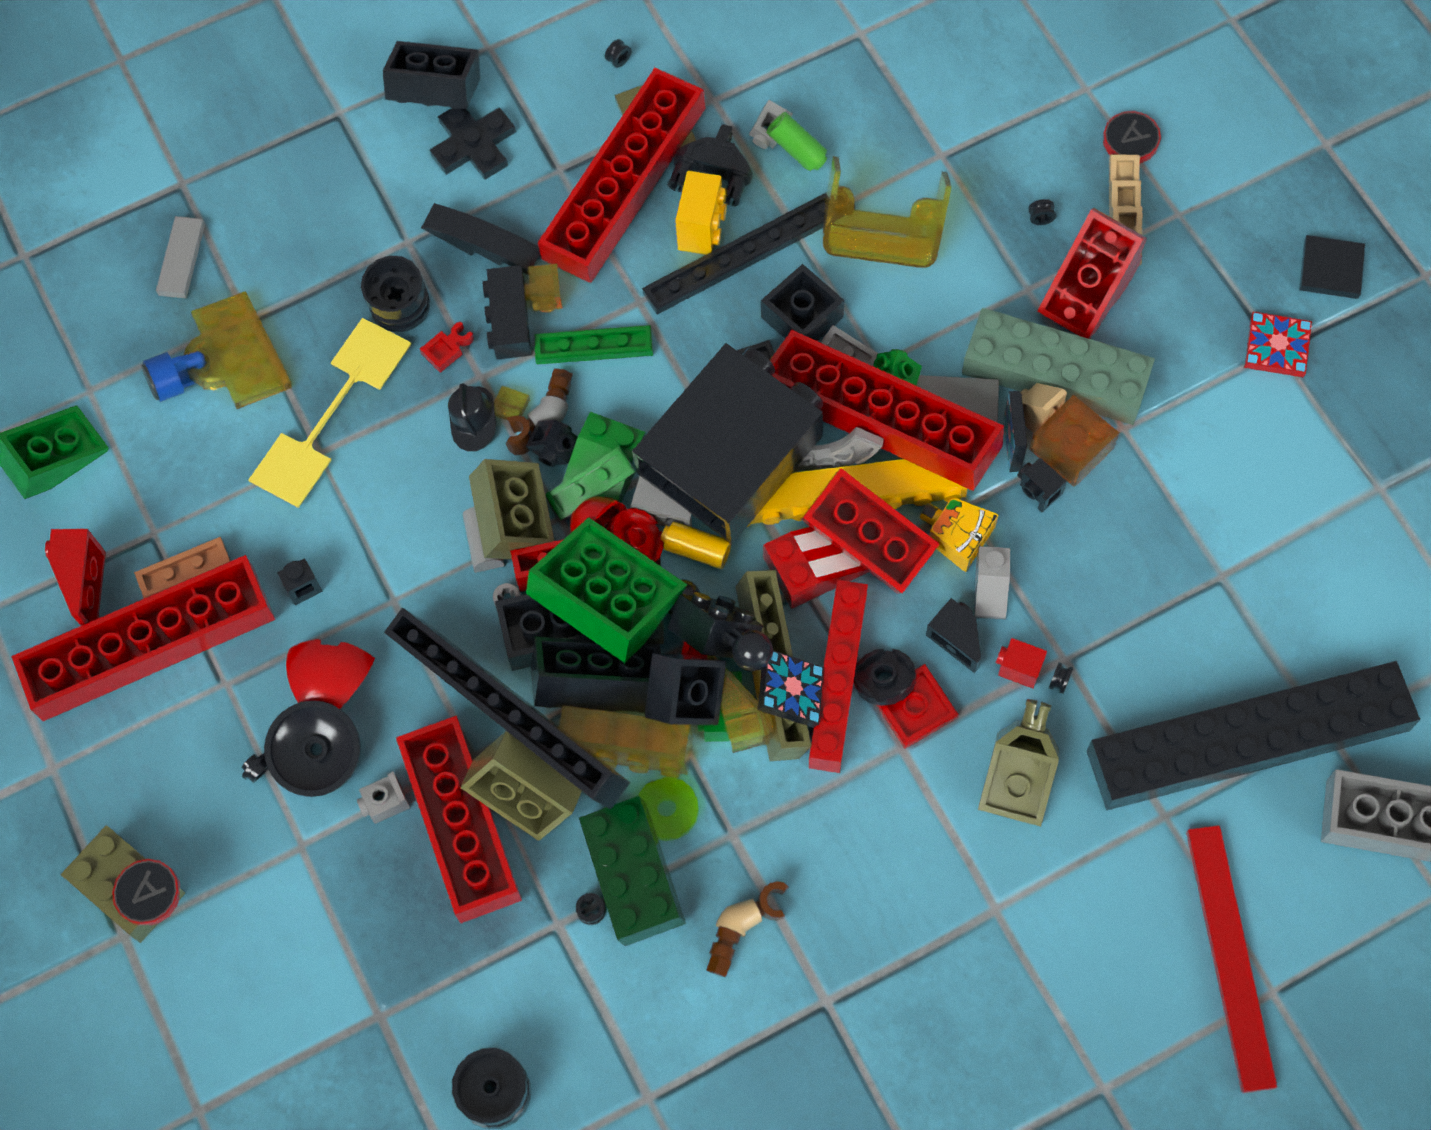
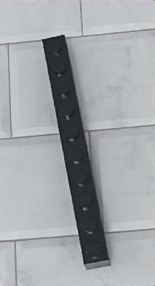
M402 607L384 631L386 635L592 800L612 809L630 784L626 778L420 617Z

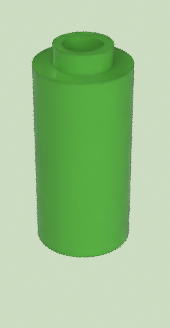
M782 112L768 127L766 133L807 171L812 169L818 170L826 162L827 157L825 155L827 149L787 112Z

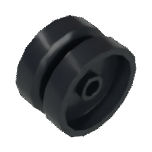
M481 1048L468 1054L457 1066L452 1078V1096L457 1108L474 1125L487 1130L503 1129L516 1123L526 1112L531 1099V1083L525 1069L509 1052L498 1048ZM489 1085L492 1087L496 1086V1090L493 1093L486 1091Z

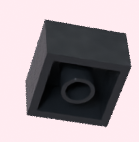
M802 264L761 300V318L784 339L791 330H794L818 341L830 330L832 325L835 326L844 318L845 300Z
M652 653L644 718L666 724L718 725L726 661L700 655Z

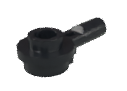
M264 753L259 757L253 754L241 767L244 770L242 778L245 780L249 779L254 783L268 770Z

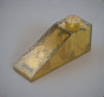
M707 655V657L718 659L716 656ZM726 668L720 710L732 753L769 744V733L774 732L770 714H763L762 711L758 710V701Z

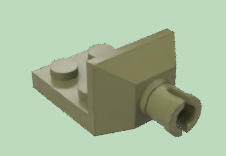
M1027 699L1023 719L1015 721L996 735L978 810L1041 827L1059 761V748L1049 729L1046 728L1048 714L1052 706L1041 701L1038 714L1035 716L1037 700Z

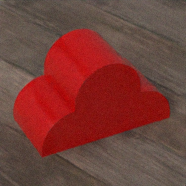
M1095 208L1091 209L1037 312L1076 335L1090 339L1132 280L1141 262L1142 256L1140 254L1147 238Z

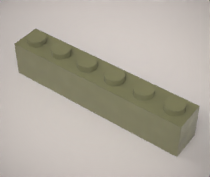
M776 571L745 572L735 586L739 608L753 613V619L763 625L761 632L768 636L774 651L793 657ZM761 670L752 671L757 700H759ZM760 711L769 762L800 759L811 747L808 727Z

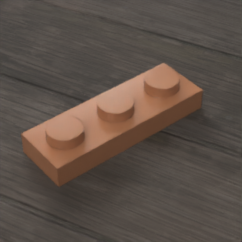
M218 537L138 570L134 574L143 598H147L228 563L231 559L222 538Z

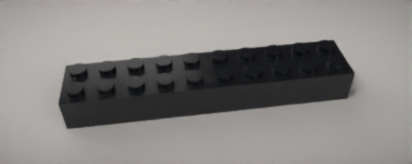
M1397 661L1093 739L1086 752L1106 811L1409 732L1421 719Z

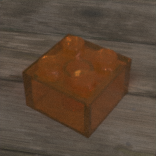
M1073 395L1033 433L1029 450L1039 458H1042L1060 476L1075 487L1114 449L1120 432Z

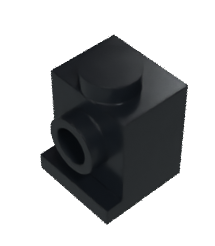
M1039 458L1033 464L1028 462L1017 474L1021 479L1020 486L1023 492L1030 499H1036L1039 502L1038 510L1042 513L1063 494L1067 482L1042 458Z
M305 558L300 561H292L285 565L283 570L277 572L295 606L323 592ZM310 583L312 584L311 586L295 593V591L301 589L302 587Z

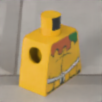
M951 498L944 510L927 503L920 515V519L932 525L929 536L940 544L937 550L961 570L967 572L977 557L979 546H984L995 529L998 514L962 500Z

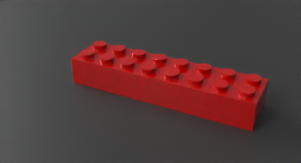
M654 67L539 239L538 246L542 260L592 283L674 158L676 151L681 147L706 109L704 89Z
M794 330L790 331L770 359L776 370L772 375L774 378L788 388H791L795 382H801L818 394L824 403V406L821 408L823 422L849 434L858 427L884 438L881 449L969 490H975L1003 447L1004 425Z
M244 555L11 657L31 711L44 722L276 619L256 571L248 557Z

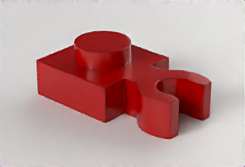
M461 321L453 325L448 336L441 331L420 348L421 354L440 373L462 356L460 346H468L474 341V335L471 331L464 336L459 335L464 330Z

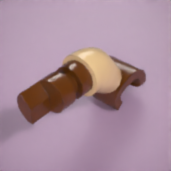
M778 881L771 882L763 888L756 902L753 899H749L725 908L716 923L718 930L715 936L718 938V941L712 943L709 954L712 956L706 971L726 977L736 951L733 949V945H738L740 938L745 937L749 929L762 922V916L774 921L785 917L782 910L770 908L767 896L771 893L783 895L789 888L787 884Z

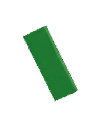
M618 446L545 494L559 519L564 520L583 501L590 497L601 496L637 471L623 447Z

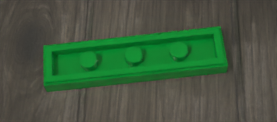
M651 325L534 334L536 365L653 356Z

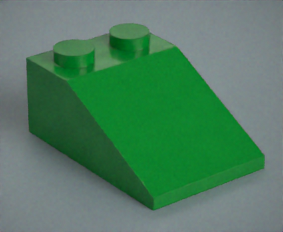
M75 405L1 432L0 466L23 498L27 499L54 488L108 452L109 447L80 408Z
M590 412L578 435L562 483L618 446L623 447L635 467L632 450L645 437L646 433ZM635 473L601 496L612 498L621 503Z

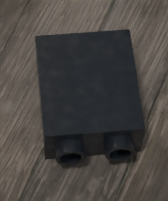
M725 343L632 450V455L639 476L729 543L733 544L823 437V412L821 408L824 406V403L818 394L807 385L795 382L791 388H788L772 376L776 371L774 365L756 349L747 348L741 354Z

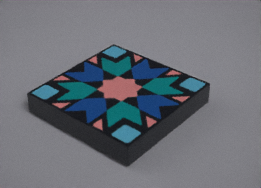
M1009 391L1003 417L1009 472H1019L1022 468L1027 449L1022 393L1020 391Z
M773 650L771 661L765 668L761 669L758 710L812 728L816 727L820 723L824 667Z

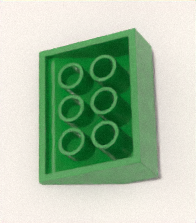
M588 517L529 570L526 594L625 663L645 644L678 600L679 595L684 592L687 584Z

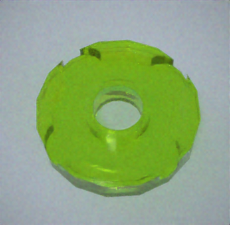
M670 776L661 777L662 779L647 783L638 795L648 806L658 839L662 841L677 840L688 834L696 824L699 814L698 799L692 787L683 780ZM664 801H671L676 805L675 812L670 816H663L658 812L659 805Z

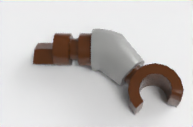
M554 368L548 385L549 391L541 399L540 404L527 414L528 419L519 415L506 418L514 433L521 432L517 436H510L506 441V446L512 454L523 455L530 451L525 446L538 421L555 419L558 422H562L568 410L566 401L571 387L572 373L565 369Z

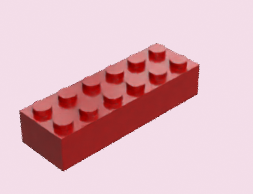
M457 715L396 737L455 916L460 924L522 901L490 808L460 788L473 758Z

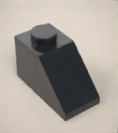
M951 598L927 625L926 636L975 673L979 669L981 661L976 616L973 615L974 613L968 605L963 602L957 603Z

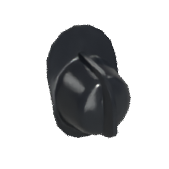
M464 383L460 384L459 389L450 396L447 406L453 441L460 449L468 452L478 451L485 448L492 441L496 432L494 399L486 388L467 386Z

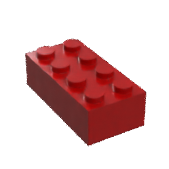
M842 468L834 474L800 519L897 594H902L940 545Z

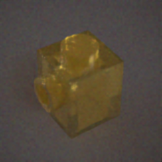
M557 264L528 267L529 283L524 284L526 301L532 302L533 311L551 312L555 309H562L561 285Z

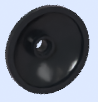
M321 701L300 702L281 712L271 724L264 744L265 761L272 777L289 792L306 797L327 795L342 787L355 772L361 752L360 737L351 718L338 707ZM319 743L322 746V752L319 755H314L312 747Z

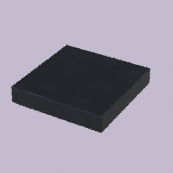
M1306 235L1299 290L1359 299L1362 286L1365 244Z

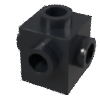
M555 419L538 421L525 447L539 456V461L546 466L569 464L578 436L572 433L570 426Z

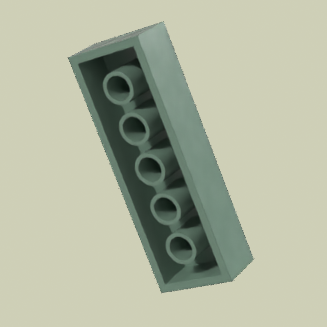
M981 308L964 357L962 374L979 379H998L1000 386L1020 392L1025 388L1030 390L1036 383L1062 388L1067 392L1064 405L1134 425L1155 358Z

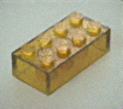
M570 706L562 707L559 727L613 769L620 765L627 766L630 771L645 774L648 773L649 769L661 771L662 776L679 778L680 774L688 775L693 744L691 725L666 724L642 716Z

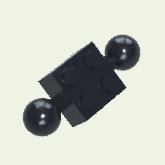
M680 579L687 584V587L679 595L678 600L668 612L672 616L668 629L702 655L733 658L736 664L746 671H759L765 668L772 659L773 645L768 636L761 632L763 625L753 619V613L736 607V602L729 597L719 595L717 599L711 598L701 593L693 582Z

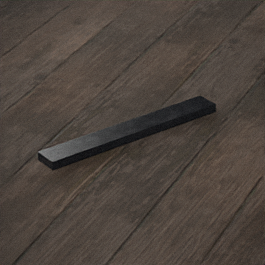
M839 185L643 287V295L658 315L855 212V205L842 186Z

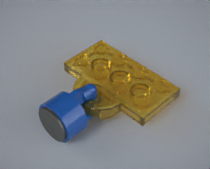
M246 291L191 311L192 318L201 335L190 341L185 348L184 355L171 359L168 352L143 360V364H141L149 388L155 400H159V402L184 393L183 388L197 383L203 387V390H215L226 386L236 409L292 388L291 381Z

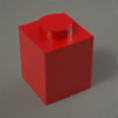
M1011 638L1008 648L1002 646L998 654L996 664L1001 665L998 676L1034 689L1047 651Z

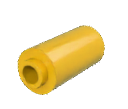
M674 521L671 526L666 525L661 535L665 551L721 570L727 562L732 545L722 537Z

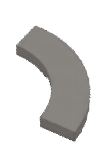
M856 427L850 434L836 442L814 446L792 473L800 472V470L812 471L844 467L854 463L859 465L880 450L883 446L884 438Z

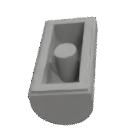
M475 507L465 510L463 512V520L474 572L504 567L503 559L484 558Z

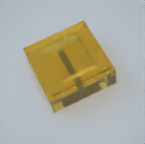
M502 385L494 401L495 416L507 420L506 418L510 416H522L530 401L529 395Z

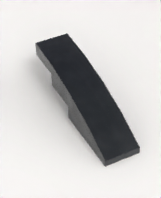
M436 203L433 204L421 229L471 256L476 252L498 265H501L502 262L510 266L521 265L523 273L526 275L530 274L540 254L539 246L512 232L472 215Z

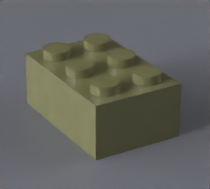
M484 459L469 475L484 558L512 559L511 550L553 542L554 536L539 463Z
M507 731L500 735L472 761L460 787L538 841L573 814L582 792Z
M106 825L60 875L138 942L141 943L157 926V924L141 926L132 924L123 918L114 906L112 891L117 877L127 866L135 861L145 860L146 858ZM180 889L179 893L181 899L185 895L182 889Z

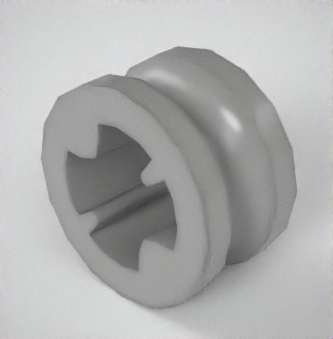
M510 583L499 585L493 592L494 604L495 601L504 599V594L510 593L511 597L520 596L518 588Z

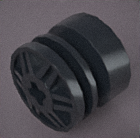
M389 255L377 259L367 267L362 276L361 290L373 319L381 327L389 331L404 332L414 329L424 321L429 312L430 297L420 270L411 260L402 256Z

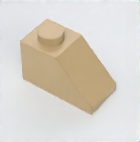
M1036 383L1030 390L1025 388L1020 393H1022L1025 426L1040 438L1060 420L1067 392L1062 388Z

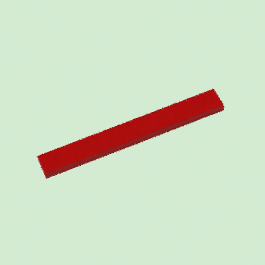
M1218 825L1188 829L1186 832L1241 1093L1274 1090L1278 1087L1221 828Z

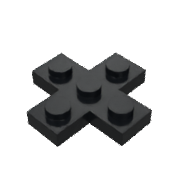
M500 107L477 121L464 108H450L438 116L439 123L450 137L429 149L431 157L445 175L470 161L484 180L508 166L507 159L496 147V144L516 133V129Z

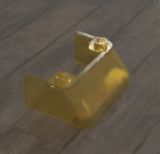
M833 156L825 201L822 235L825 251L830 255L918 268H926L934 264L938 257L952 188L948 173L941 172L936 199H918L912 205L909 217L853 210L855 203L853 192L848 187L839 185L841 174L839 157Z

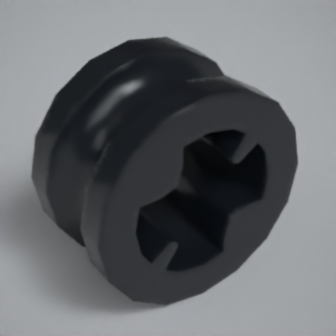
M617 39L608 46L604 56L608 62H612L614 67L620 68L630 58L632 49L628 45H624L621 39Z
M1041 199L1029 205L1028 210L1031 214L1030 221L1032 224L1046 225L1056 219L1053 201Z
M1059 662L1049 688H1059L1060 693L1064 694L1073 667L1064 668L1062 663Z
M586 893L577 900L575 905L576 913L582 923L596 925L604 919L606 908L600 896L594 893ZM597 903L596 909L599 910L597 914L591 913L588 917L583 915L586 913L583 908L585 904Z

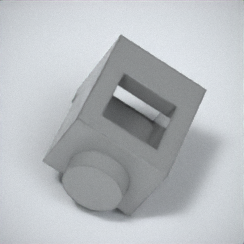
M768 100L749 133L750 136L754 137L753 143L763 149H767L768 146L774 148L777 142L766 133L767 129L763 127H769L782 112H787L791 117L793 113Z
M394 772L389 773L387 777L359 789L362 798L357 799L359 808L363 816L370 815L375 824L410 809L400 782ZM385 793V796L381 801L374 800L375 797H378Z

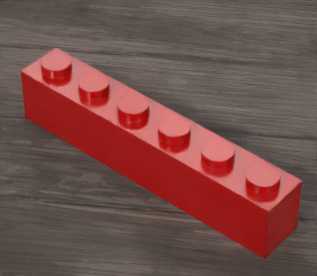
M837 580L823 666L820 723L813 730L809 769L840 773L868 584Z

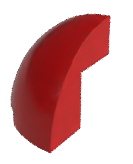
M314 639L294 645L287 654L286 671L290 688L297 703L321 701L341 709L367 676L375 657L363 649L346 642H340L338 646L321 644V639Z

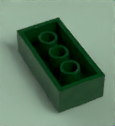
M640 795L619 802L612 809L606 807L579 817L617 940L624 946H628L685 925L686 921L648 806Z

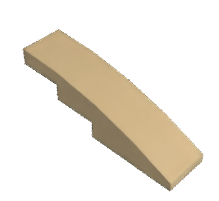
M1110 155L1109 217L1142 235L1141 181H1139L1140 155Z

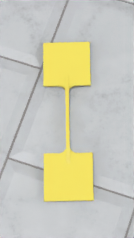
M362 318L331 362V365L348 373L350 378L307 440L299 442L281 433L248 481L299 508L331 462V458L312 448L315 438L354 383L363 381L380 390L412 343Z

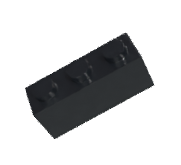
M522 266L487 269V280L482 281L484 298H489L490 306H485L486 323H491L492 331L487 332L488 348L494 349L497 360L532 356L525 279Z

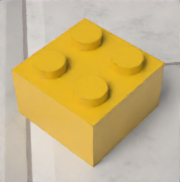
M687 171L675 219L679 251L707 255L713 251L714 245H719L721 238L720 220H725L727 204H725L726 188H722L721 176Z

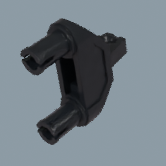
M721 124L716 138L704 137L679 148L673 158L675 167L668 181V187L675 191L677 185H679L678 192H682L687 171L719 175L721 179L729 181L726 187L725 204L730 205L731 199H734L732 206H738L744 187L751 183L753 173L748 162L735 146V143L731 142L733 137L732 126Z

